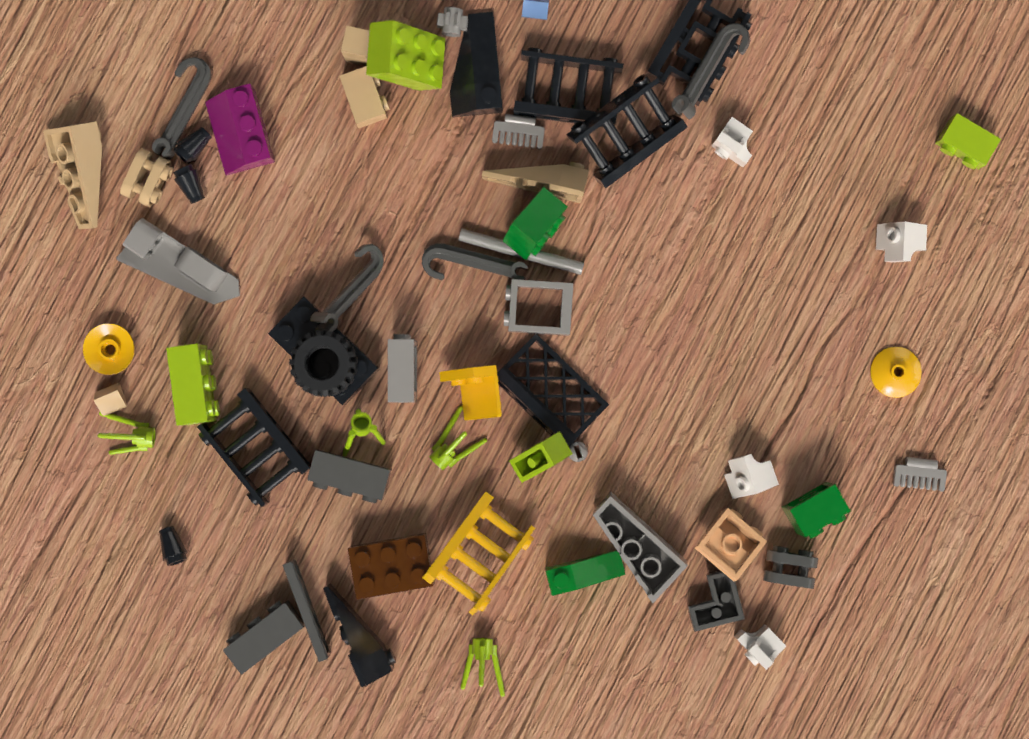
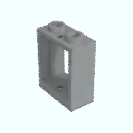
M512 279L511 285H506L505 300L510 301V311H504V326H509L508 332L570 336L573 283ZM518 287L562 290L560 327L515 325Z
M394 334V339H388V402L417 403V341L411 339L409 334Z

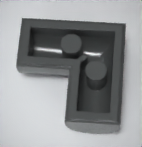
M721 570L707 573L706 576L712 600L687 606L694 632L745 619L736 583Z

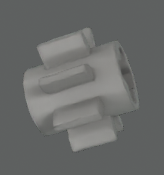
M445 7L444 14L438 13L437 28H442V35L460 37L461 31H467L468 16H463L462 9Z

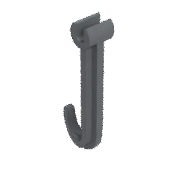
M727 24L717 33L685 91L672 101V108L679 116L683 113L688 120L694 117L696 113L695 103L731 40L736 35L742 36L738 52L741 55L745 54L750 44V34L742 24Z
M192 57L183 60L175 71V75L181 77L188 67L195 66L197 68L194 79L161 138L156 139L152 145V150L157 155L162 153V156L167 160H171L175 156L174 147L212 78L209 65L200 58Z
M437 243L431 245L422 256L424 271L429 276L438 280H443L445 276L430 267V262L435 258L517 280H525L524 276L516 275L518 268L528 270L527 265L523 262L515 263L447 244Z
M363 244L355 251V257H362L369 251L371 254L370 262L323 312L312 314L310 321L320 323L315 330L334 331L338 326V318L378 277L384 260L382 252L377 246Z

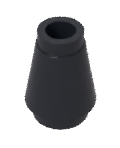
M200 127L176 143L177 147L174 149V152L186 164H189L191 161L195 162L212 137L204 128Z
M192 164L173 172L176 177L174 181L191 204L205 198L198 170L194 169Z
M174 526L161 529L159 534L163 561H166L167 566H173L186 561V554L188 552Z

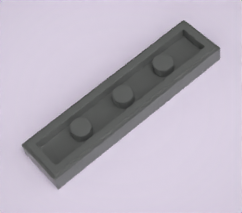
M295 560L283 564V568L318 662L327 660L331 653L298 564Z

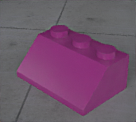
M250 83L225 90L205 102L226 176L275 162L257 95Z

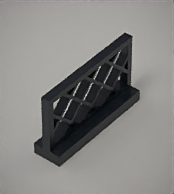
M537 334L497 372L498 385L550 436L560 431L569 447L609 405ZM535 342L543 349V359H529V348ZM525 353V359H519ZM514 363H525L526 377H516L509 368ZM529 363H543L544 377H529ZM547 363H558L561 366V377H547ZM565 371H566L571 377H565ZM520 380H526V386ZM530 380H544V395H534L530 391ZM547 380H562V394L548 395ZM565 380H575L579 384L580 394H566ZM538 398H544V404ZM548 398H562V412L553 413L548 408ZM566 398H580V412H566ZM584 398H593L601 406L595 412H584ZM566 416H580L581 427L575 433L567 427ZM584 416H590L584 423Z

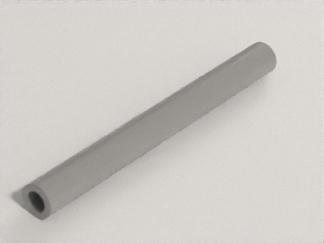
M461 229L459 241L522 258L505 244L502 239ZM540 251L537 256L531 254L527 259L581 275L584 267L583 262Z

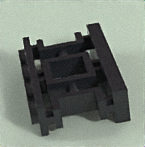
M689 0L648 69L647 74L649 73L657 77L662 85L665 84L669 75L688 85L692 78L690 74L694 67H698L702 61L685 50L694 32L696 31L713 41L717 35L715 31L720 23L727 25L736 23L737 20L749 31L752 23L748 20L752 14L749 12L746 14L742 9L738 8L734 16L730 18L710 6L713 0H704L706 3L701 11L712 18L707 27L695 21L689 30L686 26L702 1ZM736 35L731 40L695 105L699 106L701 101H708L714 91L710 87L713 80L717 79L719 81L727 68L723 63L727 57L732 59L739 48L736 41L740 35ZM676 43L681 45L676 53L677 56L686 60L681 71L669 65L665 73L660 72Z

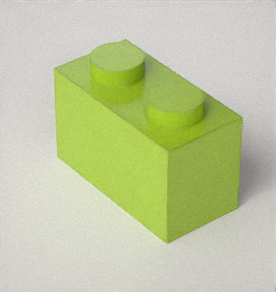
M956 113L950 117L935 144L940 146V150L944 154L949 156L955 155L962 159V163L966 167L980 169L986 166L1001 139Z
M559 431L512 458L509 462L521 483L556 465L573 453Z

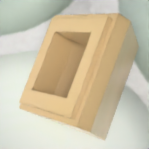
M120 383L99 390L94 394V402L103 416L127 407Z

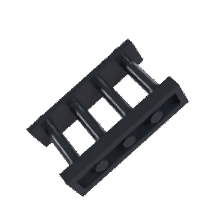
M533 47L527 48V51L522 50L521 61H528L524 97L520 101H515L514 115L535 117L536 119L574 124L582 120L585 121L611 101L614 73L621 74L624 65L623 63H618V60L615 58H603V61L542 53V49ZM538 63L553 65L549 101L546 102V105L537 104L536 100H534ZM564 66L579 68L575 101L571 108L561 107V103H559ZM589 70L604 72L600 106L596 111L586 110L584 106ZM617 114L611 118L614 125H616Z
M649 73L636 78L631 87L585 121L582 120L574 124L571 131L566 134L576 144L580 141L583 142L598 165V171L593 176L604 188L610 186L688 128L682 118L674 114L672 116L668 115L652 89L660 81ZM642 95L645 96L660 120L659 125L652 131L647 130L631 104ZM622 110L640 136L639 140L632 146H627L611 121V118ZM601 125L619 151L618 156L611 161L605 159L590 136Z
M244 388L237 394L241 399L238 402L239 405L211 428L206 424L197 426L200 430L198 435L207 446L210 444L246 487L249 491L247 496L255 506L259 504L261 507L269 504V501L264 497L293 472H300L302 475L306 474L310 470L311 464L250 388ZM252 412L257 418L255 425L225 448L216 436L244 413ZM261 432H268L273 438L271 445L241 468L232 456ZM277 452H284L289 458L287 465L257 488L248 476Z

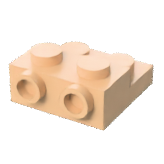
M726 508L712 522L706 534L695 546V549L735 582L767 541L762 537V533L757 528L749 526L742 520L743 517L740 513Z

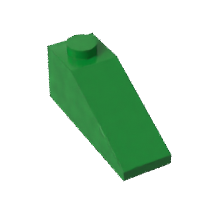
M617 550L545 568L552 596L626 575L622 558Z

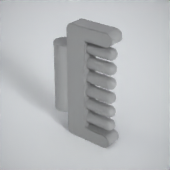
M506 114L505 122H494L492 142L494 144L498 142L500 131V144L504 143L505 132H507L505 141L507 145L510 144L511 134L513 133V146L517 144L519 134L518 146L523 145L525 135L524 146L529 147L530 135H532L531 148H535L538 136L537 148L542 149L545 128L535 126V117Z
M906 457L905 465L896 464L894 466L892 484L896 487L899 485L904 487L906 475H908L906 486L910 488L914 476L913 488L916 489L918 488L920 476L919 488L924 489L925 478L927 477L925 487L927 490H930L933 478L932 490L938 489L943 492L946 485L947 471L937 469L938 460Z

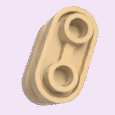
M141 148L135 155L127 172L120 194L130 199L136 193L140 194L139 203L151 207L153 204L157 205L163 193L160 189L164 181L170 179L173 167H171L170 160L161 156L156 162L151 161L152 152ZM146 171H151L145 185H142L141 182Z

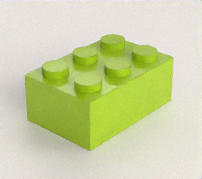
M395 20L370 23L366 75L418 91L442 89L445 38Z
M202 344L166 348L176 426L216 422L217 416L220 415L218 400L214 401L213 390L217 389L215 376L211 375L210 365H213L212 351Z

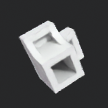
M731 117L712 145L715 148L714 152L725 160L730 158L741 167H744L752 156L747 149V140L753 131Z
M912 222L877 224L876 250H885L884 262L911 261L912 254L915 251H926L927 225Z
M749 454L728 461L731 472L724 476L732 499L758 494L779 485L771 460L759 463Z
M765 624L757 632L747 633L741 629L734 636L747 649L744 655L755 666L760 663L766 670L774 663L778 654L787 647Z

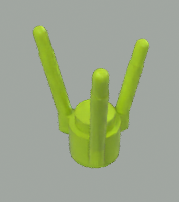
M462 406L458 407L439 440L431 448L434 452L429 457L442 470L448 465L452 468L459 460L487 442V438H483L454 457L456 454L454 449L467 436V432L464 431L450 445L445 443L442 446L462 412Z
M356 409V414L351 419V430L342 453L344 457L347 456L356 435L362 437L372 432L382 445L386 444V441L377 430V426L372 424L371 417L367 413L361 412L360 409Z
M112 413L103 416L138 427V429H133L132 434L98 433V438L132 440V444H137L135 446L109 450L110 455L148 451V448H154L156 433L155 428L150 427V423L138 422Z
M473 638V644H469V653L460 688L464 690L466 687L474 655L475 660H479V686L482 687L484 685L485 660H490L491 655L500 696L504 697L505 691L497 656V645H493V639Z

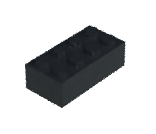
M303 297L268 334L292 357L291 351L297 346L296 342L299 339H303L306 334L318 331L315 328L320 323L311 322L310 319L313 313L321 311L308 298ZM337 327L332 332L346 338L351 346L354 347L356 357H358V371L353 378V383L349 384L345 391L333 396L341 405L345 406L371 380L380 368ZM328 348L318 349L310 358V371L319 379L333 377L339 367L337 354Z

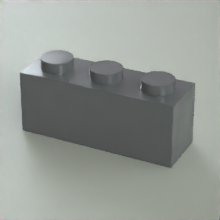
M315 450L307 480L312 481V486L319 489L327 490L328 486L338 488L337 493L352 497V494L356 493L363 495L362 500L377 503V500H383L385 497L392 469L322 450Z
M279 600L267 609L270 613L262 620L258 616L246 625L249 628L246 633L241 636L237 632L226 641L228 646L223 651L241 675L305 627L302 617L289 600L284 604Z

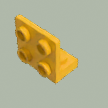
M496 365L439 372L440 382L451 381V386L460 385L465 421L502 416Z

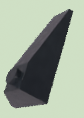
M493 12L468 14L467 31L463 33L450 88L452 118L503 113Z
M332 584L326 585L323 590L333 617L336 621H341L342 625L339 626L342 641L351 647L348 657L360 686L363 688L392 672L394 669L393 664L396 663L395 656L391 648L386 649L381 639Z

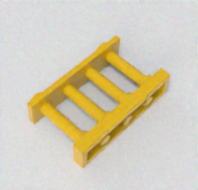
M487 492L482 495L422 577L429 584L435 578L439 581L442 579L475 604L469 611L471 615L475 614L478 609L483 612L491 601L488 595L521 548L526 550L534 540L531 534L535 527L531 525L525 533H522L492 510L493 507L489 504L494 497ZM479 518L483 520L486 518L518 542L510 554L477 530L478 527L475 523ZM465 537L469 540L472 538L504 562L496 574L463 551L464 547L460 544ZM450 558L454 560L457 558L489 582L482 594L476 592L448 571L449 568L445 564Z

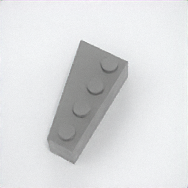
M612 492L594 509L593 516L653 604L688 566L687 560Z

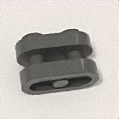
M773 545V550H767L766 560L773 562L772 571L764 570L763 581L814 589L815 578L808 577L809 567L817 568L818 558L813 557L814 552L799 549L798 554L788 553L789 548ZM784 564L799 566L798 575L784 573Z

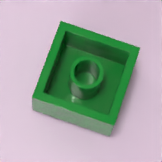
M543 187L511 224L503 242L525 260L531 254L537 256L547 240L556 234L561 227L560 225L566 219L563 214L568 206Z
M824 482L782 506L796 534L803 537L809 536L810 539L823 533V527L832 523L834 526L847 519L845 515L851 512L836 484Z

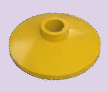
M99 325L87 334L83 343V356L86 363L91 369L100 374L113 375L120 373L130 365L134 357L135 346L133 339L128 331L119 325ZM109 345L115 347V352L111 355L107 352Z
M890 347L882 350L875 356L870 367V377L873 385L880 393L888 397L898 398L912 393L921 380L922 370L918 358L911 351L902 347ZM896 367H899L902 370V375L900 377H897L894 374V369Z

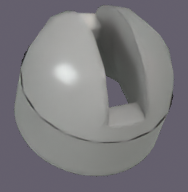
M573 442L569 447L573 454L569 458L574 462L585 460L588 455L586 445L582 442ZM577 445L579 446V450L582 455V457L578 459L574 449V446Z

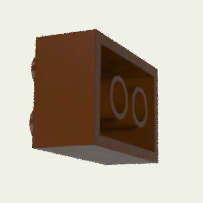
M426 533L354 545L348 548L356 600L432 587L435 584V581L429 584L422 578L432 565Z

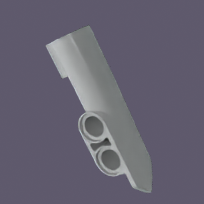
M141 218L134 225L122 244L125 248L116 257V260L214 305L240 296L239 279L188 246L185 247L144 218Z

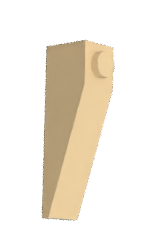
M97 121L43 130L48 156L51 163H57L61 173L58 180L60 185H65L68 190L67 202L78 228H96L102 157L101 132Z
M570 162L569 165L485 170L482 173V179L539 193L545 187L557 198L581 204L589 170H585V166L582 164Z

